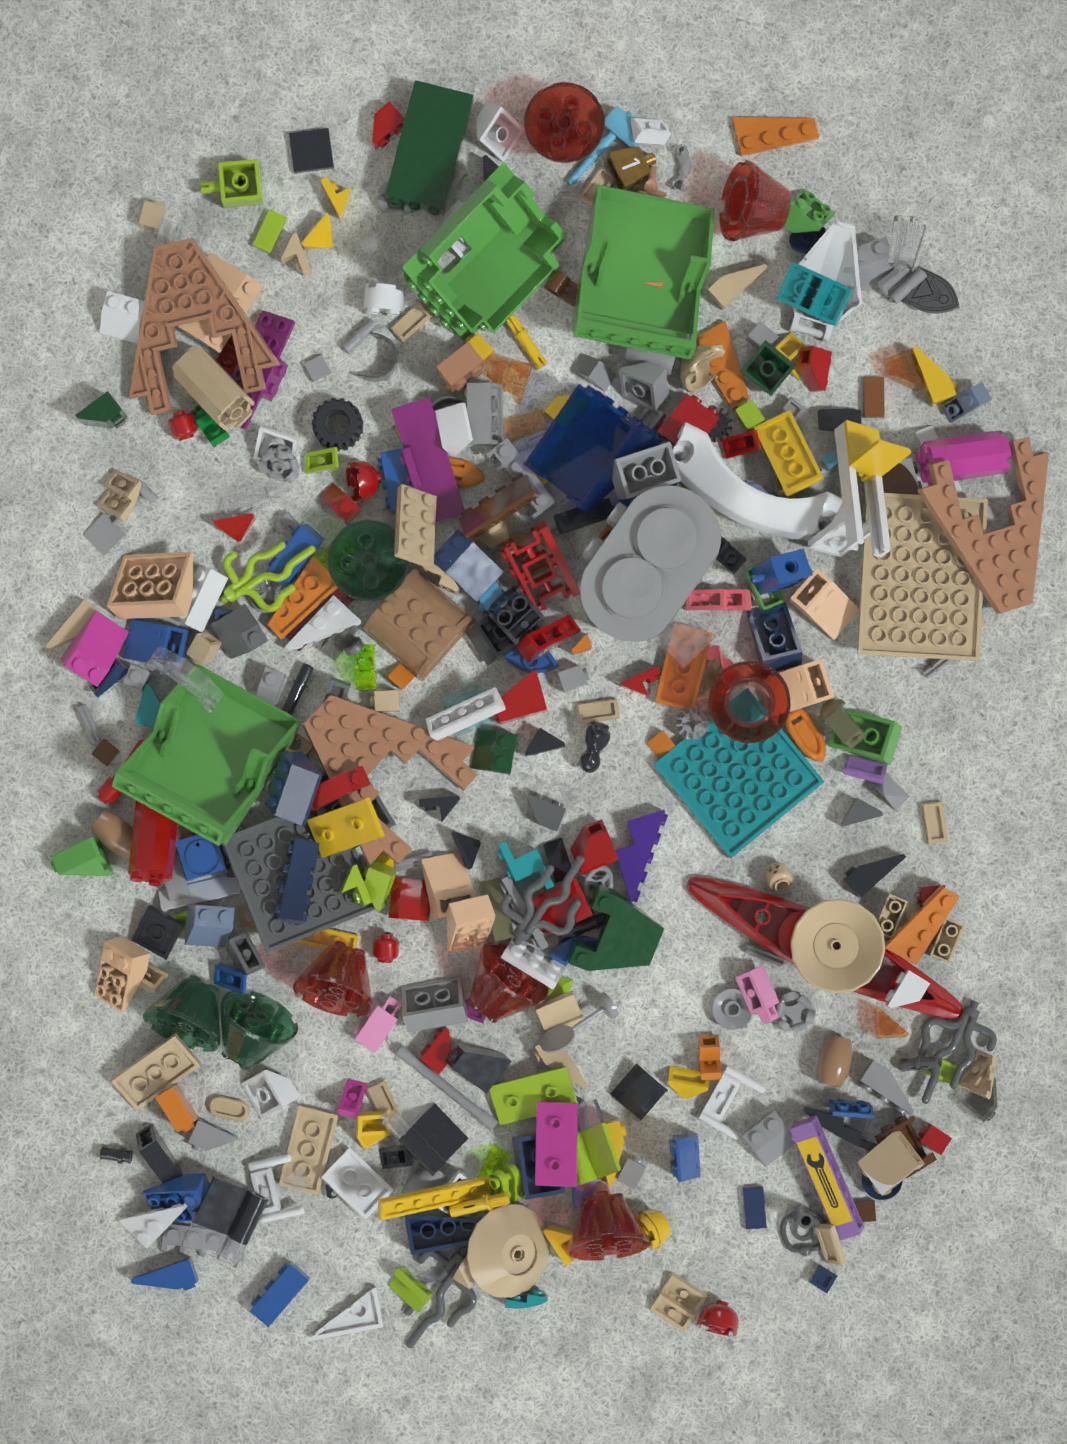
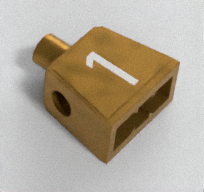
M637 146L611 151L606 156L605 161L618 189L628 190L647 178L651 172L649 166L656 164V157L652 152L643 155L641 148Z

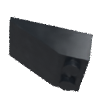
M489 615L475 623L465 632L487 666L518 646V644L515 645ZM537 624L533 626L518 642L520 643L527 634L540 629Z

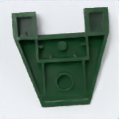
M596 883L589 903L592 909L606 913L607 916L595 946L577 939L573 940L567 955L569 964L587 971L650 966L664 927L615 889Z

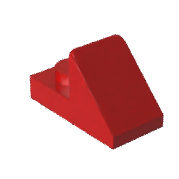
M757 430L722 439L726 459L757 453L761 450Z
M656 666L621 682L620 685L622 688L649 698L643 682L646 681L647 684L658 680L657 676L661 672L659 667Z

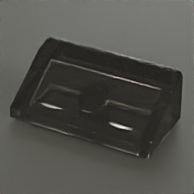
M353 625L340 633H333L330 637L322 639L316 648L336 661L343 651L344 643L352 638L359 628Z

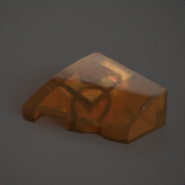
M494 354L490 358L487 377L493 382L503 385L504 392L508 391L517 396L518 398L515 402L521 404L533 364Z

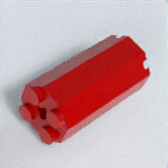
M137 800L135 803L128 874L132 882L143 881L148 882L150 886H161V882L170 881L173 877L178 823Z

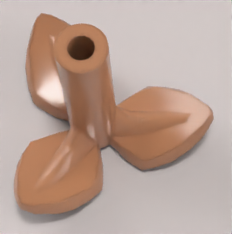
M649 166L651 172L644 185V191L634 189L633 192L661 198L666 197V192H657L658 185L655 180L656 167Z

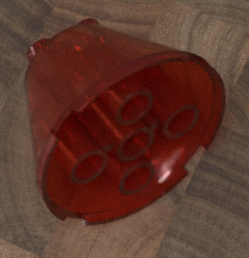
M570 82L554 83L538 91L530 100L524 116V130L532 148L542 157L558 163H571L587 157L599 145L605 128L604 111L596 96L585 87Z
M335 941L334 945L328 946L295 979L293 984L295 994L299 992L303 996L302 1000L307 1004L334 1015L347 1017L348 1013H357L356 1017H361L369 1014L372 1010L373 1002L367 963L364 956L365 951L360 948L348 947L344 942Z
M488 942L480 951L470 993L471 1007L475 1011H480L487 1016L488 1020L492 1023H496L498 1020L543 1003L549 995L548 986L502 959L501 956L507 945L502 943L492 945V942Z
M608 1191L596 1192L594 1197L582 1199L583 1204L568 1246L570 1257L578 1260L601 1261L605 1260L604 1256L616 1255L618 1259L640 1253L650 1246L648 1235L623 1198L622 1193L608 1194Z

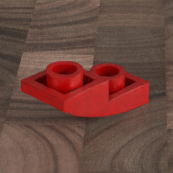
M232 335L216 360L230 376H232L238 363Z

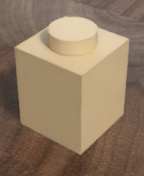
M151 200V202L144 201L138 223L141 228L158 233L161 232L167 211L162 202L157 200Z
M209 632L198 633L186 654L196 664L212 663L222 642Z
M399 690L374 691V696H371V708H375L377 712H400Z

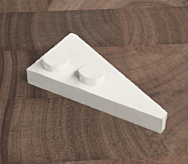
M333 595L285 647L289 651L302 648L307 643L325 639L333 633H340L353 625L358 626L362 621Z
M176 1204L171 1208L163 1209L162 1207L149 1210L148 1212H140L135 1216L128 1217L126 1215L119 1222L147 1249L188 1206L186 1204Z
M377 1287L372 1288L312 1334V1339L318 1340L384 1327Z

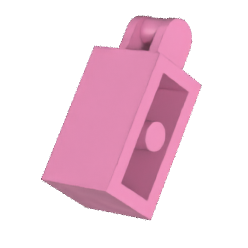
M761 965L735 977L751 1015L758 1013L761 1022L764 1024L776 1020L778 1013L774 1005L779 1003V1000L764 966Z
M390 996L383 1007L378 1005L374 1008L372 1006L366 1015L369 1019L365 1025L361 1023L354 1034L357 1035L355 1040L376 1053L399 1019L395 1014L402 1003ZM388 1005L395 1009L393 1013L386 1010Z

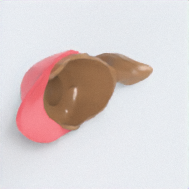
M719 645L710 647L707 652L708 662L706 663L707 670L704 677L706 690L698 695L697 701L719 699L722 696L723 688L733 678V662L729 658L722 656Z

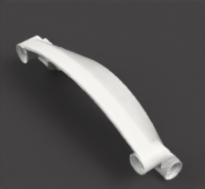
M684 422L678 433L677 438L679 440L673 447V453L675 458L679 459V461L676 460L681 482L692 492L704 499L711 507L740 524L784 538L809 541L821 531L819 527L823 530L832 523L842 504V498L828 491L817 496L800 499L776 497L761 492L738 478L724 464L712 445L707 432Z

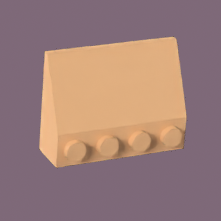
M210 252L207 258L246 313L260 293L263 285ZM209 319L177 326L216 354L221 352L231 335L213 338Z
M173 552L124 555L107 607L119 619L187 616L193 595V553Z

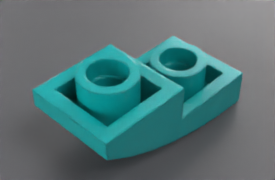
M532 1289V1292L527 1293V1300H524L521 1295L506 1297L505 1308L521 1309L538 1306L548 1301V1295L544 1294L543 1290Z

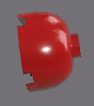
M348 462L347 465H350V468H346V482L348 488L351 485L354 495L351 496L352 500L357 502L370 499L375 495L381 483L380 473L376 472L369 462Z
M717 1300L716 1304H708L701 1310L696 1326L700 1329L702 1325L709 1327L706 1329L708 1332L728 1336L729 1332H732L733 1336H736L739 1319L734 1309L728 1307V1302Z

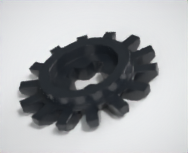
M722 407L717 415L720 418L718 422L720 427L718 429L713 428L709 433V438L713 437V442H716V437H719L722 441L723 434L727 437L730 435L726 430H732V427L728 426L732 419H726L729 413L727 412L723 415Z

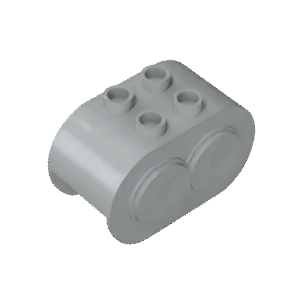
M660 486L647 490L637 496L629 507L619 502L606 520V523L613 528L605 541L595 536L582 554L585 559L590 561L585 568L581 580L583 607L596 627L616 639L640 642L660 635L669 626L718 555L721 544V529L714 511L699 495L677 486Z

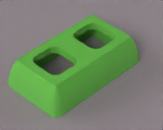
M758 564L744 570V576L760 610H767L784 602V598L780 590L768 593L771 600L764 604L759 595L757 585L750 582V575L753 574L751 568Z

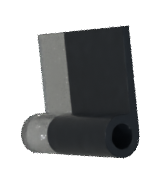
M419 1086L414 1088L393 1110L389 1108L381 1116L383 1118L381 1123L432 1176L469 1139Z
M213 1176L181 1245L217 1258L221 1261L220 1265L230 1270L232 1267L236 1268L269 1199L261 1194Z

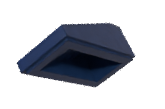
M116 657L97 687L93 684L90 685L94 695L100 697L127 674L129 667L125 662Z

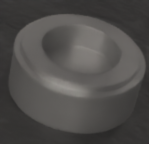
M352 637L344 643L343 650L348 656H352L363 649L364 643L360 637Z

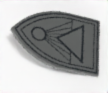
M920 266L918 268H921L927 277L901 300V302L917 310L933 314L946 313L960 308L957 294L952 285L943 277Z

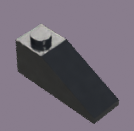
M900 854L859 865L856 868L852 866L844 873L846 877L843 880L861 898L903 861L906 856L905 854Z

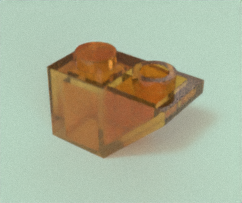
M909 350L885 359L884 364L891 381L916 392L921 391L924 379L921 373H917L915 368L917 365L916 359L913 354L910 355Z

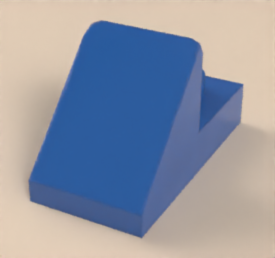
M222 963L215 964V985L240 994H246L247 975L238 968Z

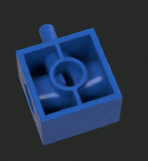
M799 549L769 557L751 568L753 576H750V582L752 584L756 583L760 595L793 587L813 574L804 549Z
M191 831L192 837L176 841L187 881L228 870L222 843L218 846Z

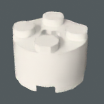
M366 283L363 309L369 315H378L379 312H386V316L398 317L399 313L403 312L405 288L400 287L397 290L396 285L376 283V287H370V284Z

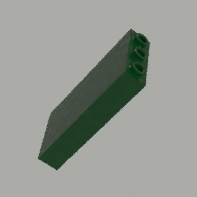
M415 80L385 193L386 200L389 201L388 203L395 206H400V204L407 205L409 209L420 211V209L427 210L429 214L435 216L445 214L474 102L473 94Z

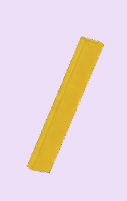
M489 1175L378 1199V1218L382 1221L483 1198L489 1194Z

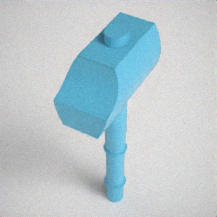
M617 106L602 123L609 132L566 180L569 184L573 185L581 178L580 176L603 154L616 138L627 148L639 145L633 139L631 118H635V116L630 111L625 113Z

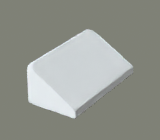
M631 118L632 134L635 143L664 145L671 135L663 120Z

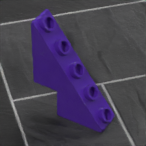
M664 810L627 821L634 845L615 850L630 902L637 903L641 893L638 890L640 882L644 884L648 873L644 871L646 864H651L654 853L651 850L654 844L658 845L661 834L658 833L660 825L664 826L668 817Z

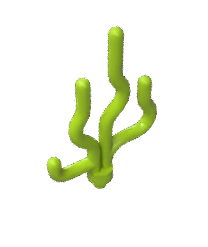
M279 542L268 551L253 554L247 561L245 574L240 578L231 567V562L237 558L238 554L236 551H231L223 560V568L232 584L224 589V594L220 596L223 603L227 601L234 602L243 595H249L261 610L265 612L277 611L282 606L284 599L295 591V585L290 584L279 592L273 604H266L261 595L253 588L264 580L281 582L287 579L297 564L316 551L315 546L310 545L290 559L281 573L263 572L253 579L251 578L255 563L259 560L272 558L282 551L286 544Z

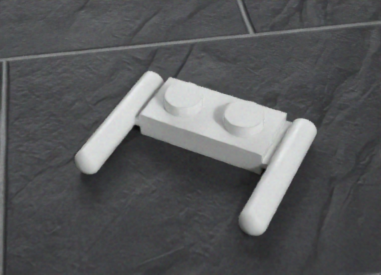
M727 1065L722 1074V1079H719L698 1119L737 1140L740 1134L720 1121L741 1083L759 1093H764L766 1088Z
M290 1154L248 1164L254 1192L269 1199L261 1215L263 1223L301 1215L305 1212L303 1206L285 1210L280 1209L281 1204L270 1166L290 1162L292 1160Z

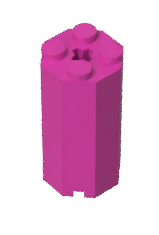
M998 430L924 441L920 446V451L916 452V461L920 464L921 481L931 485L932 479L928 465L944 460H950L954 481L1005 474L1010 469V463H1007V458L1011 457L1007 436L1001 435L1003 432Z

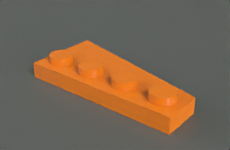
M732 117L741 157L819 139L815 118Z
M723 321L698 336L696 346H714L718 344L723 346L725 350L724 355L710 361V375L716 374L718 378L713 380L731 410H733L742 401H748L749 395L740 372L726 322Z
M314 555L294 583L295 591L284 599L282 606L275 612L267 624L280 639L286 636L340 586V583Z
M941 885L923 903V907L917 913L914 912L909 917L910 920L902 928L899 927L889 941H885V948L917 965L960 896Z

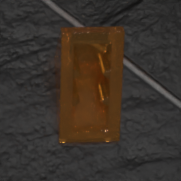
M876 1006L874 1008L875 1037L877 1039L907 1037L909 1035L905 1029L880 1007Z

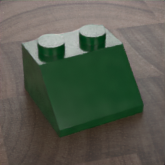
M765 340L740 372L768 395L772 396L797 365Z
M108 391L75 415L83 425L109 429L121 427L128 417Z
M477 729L471 769L511 775L517 734Z

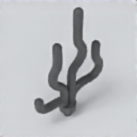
M580 855L576 858L564 877L561 894L544 900L539 905L535 914L532 895L547 883L554 871L552 865H548L539 880L529 885L524 893L526 905L524 916L509 908V903L512 900L510 894H506L501 901L503 914L519 923L513 932L515 935L513 942L516 945H520L522 941H527L532 932L537 928H544L555 935H566L573 929L575 914L581 906L579 899H575L566 914V925L564 927H557L548 921L540 919L548 907L563 903L569 897L571 881L584 862L583 856Z
M971 1000L969 1007H964L959 1020L950 1022L939 1017H932L924 1022L921 1029L922 1043L918 1056L922 1055L923 1057H925L930 1045L929 1031L933 1025L955 1030L949 1046L938 1050L933 1056L939 1055L943 1058L950 1055L956 1050L962 1037L967 1050V1056L955 1069L950 1082V1088L952 1089L957 1088L964 1070L974 1061L975 1049L971 1042L972 1031L979 1032L989 1038L986 1047L988 1051H993L997 1042V1037L993 1030L976 1023L980 1012L977 1010L979 1002ZM931 1069V1076L922 1097L924 1104H928L939 1078V1069Z
M463 1246L460 1252L455 1250L450 1259L438 1251L421 1253L417 1257L419 1264H423L428 1257H433L444 1266L440 1272L425 1275L420 1279L425 1286L430 1282H437L444 1278L445 1280L436 1292V1312L426 1317L420 1323L406 1343L408 1348L414 1347L429 1325L438 1322L445 1312L444 1294L453 1281L461 1291L467 1294L469 1301L451 1315L447 1321V1326L452 1328L461 1316L474 1309L477 1303L475 1291L472 1288L469 1290L453 1279L459 1266L467 1256V1247ZM408 1305L404 1311L405 1315H412L414 1309Z

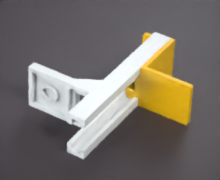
M846 420L834 430L842 504L832 523L808 541V548L842 557L851 549L858 550V544H863L864 539L870 536L872 555L881 558L891 550L882 476L910 455L911 449L880 440L878 429ZM856 472H858V476L864 482L868 519L863 525Z

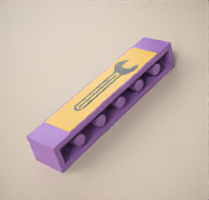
M817 1115L795 1122L790 1128V1137L797 1145L800 1160L804 1161L807 1177L812 1180L814 1185V1193L817 1198H820L823 1214L828 1217L830 1224L835 1225L839 1240L860 1235L865 1226Z

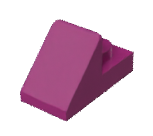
M347 1079L337 1114L357 1119L367 1083Z

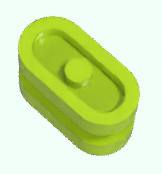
M512 1163L489 1175V1195L508 1192L510 1203L521 1198V1174L517 1166Z

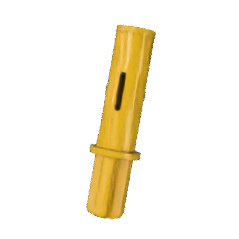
M511 315L506 323L515 335L514 339L519 341L536 369L539 370L547 365L548 362L527 333L528 329L523 327L516 315Z
M508 1192L491 1196L487 1194L483 1198L450 1205V1214L452 1217H457L486 1209L491 1211L495 1207L509 1204L510 1196Z

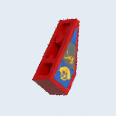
M569 614L527 634L518 644L517 648L527 663L575 636L581 629Z

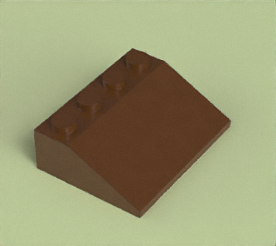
M522 473L512 479L513 483L508 487L503 485L495 490L496 494L491 498L486 496L478 501L479 506L472 509V507L464 510L461 513L462 517L459 518V522L467 539H476L540 497L541 494L529 475L523 476Z

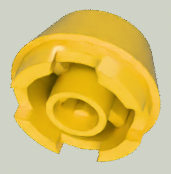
M657 1209L640 1211L637 1216L632 1218V1226H636L639 1233L636 1238L645 1249L650 1247V1250L659 1249L671 1235L667 1218Z

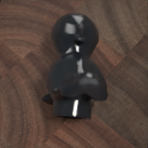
M592 721L591 725L588 726L585 734L587 750L581 755L579 761L580 767L584 772L593 773L599 768L600 753L610 741L609 725Z

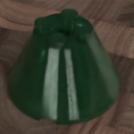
M361 520L344 527L332 541L327 560L329 573L335 585L347 596L360 601H377L393 594L404 582L409 570L410 561L394 556L395 529L377 520ZM369 561H373V565L367 566L369 565Z
M190 975L189 978L182 979L149 1006L143 1013V1020L146 1023L149 1021L152 1024L151 1029L166 1039L176 1033L189 1049L194 1050L196 1046L204 1048L203 1052L216 1051L220 1046L219 988L212 984L207 985L201 982L199 977Z
M230 991L221 1000L223 1050L221 1054L225 1059L239 1064L242 1069L249 1070L251 1067L257 1066L291 1042L298 1032V1024H294L291 1019L293 1015L283 1005L266 995L251 991L250 994Z

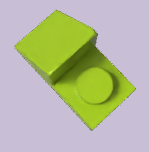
M337 447L304 454L306 474L338 471Z
M357 864L350 867L338 894L353 888V898L357 904H360V907L372 903Z

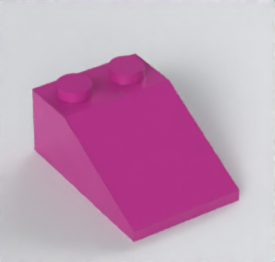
M95 610L60 660L65 667L97 687L110 670L129 632Z

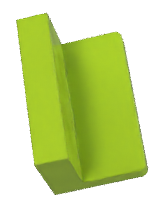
M398 1267L393 1273L395 1278L391 1281L389 1287L412 1309L420 1312L434 1294L406 1267Z

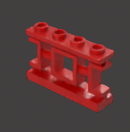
M542 520L536 523L537 527L530 528L534 536L533 538L518 546L510 538L506 543L504 541L501 542L503 549L500 550L504 560H509L512 565L508 567L514 578L518 577L520 581L517 584L518 588L524 594L526 593L529 600L539 611L547 610L548 608L544 600L559 592H562L565 599H568L570 595L575 597L581 594L547 524ZM539 534H542L551 553L549 556L545 549L537 553L533 549L534 546L541 543ZM510 549H513L516 556L526 551L528 557L519 561L522 570L518 569L509 551ZM545 558L551 571L533 580L527 567ZM557 567L568 587L566 589L561 582L554 586L550 583V580L558 577L555 570ZM527 583H530L533 589L543 585L545 591L536 595L539 603L536 604Z

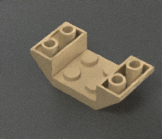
M889 893L877 920L884 936L891 939L895 935L894 932L899 927L902 928L910 920L909 917L914 912L917 913L921 908ZM946 918L924 954L949 963L965 925Z

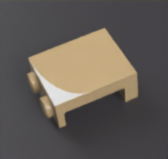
M901 1131L891 1133L857 1162L860 1165L862 1174L869 1177L873 1183L874 1190L882 1196L892 1192V1189L914 1170L920 1169L925 1164Z

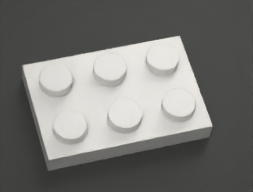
M513 937L501 958L549 988L554 989L565 968L556 960H551L544 956L542 951L528 946L525 941H522L520 945H516L513 942L515 937Z
M350 1147L321 1177L364 1221L377 1209L378 1199L386 1198L393 1192V1189Z

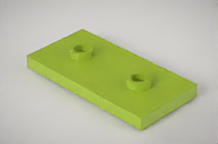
M567 1066L496 1083L489 1090L500 1125L536 1117L537 1102L578 1103Z

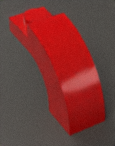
M363 766L319 784L311 811L320 809L350 793L369 786L370 781Z

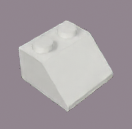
M107 291L101 313L99 333L138 344L145 301Z

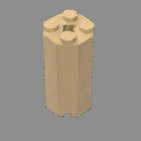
M192 346L188 348L186 353L173 364V376L224 430H231L229 428L231 426L235 428L241 427L252 415L250 407L251 405L254 406V401L202 347L196 348Z

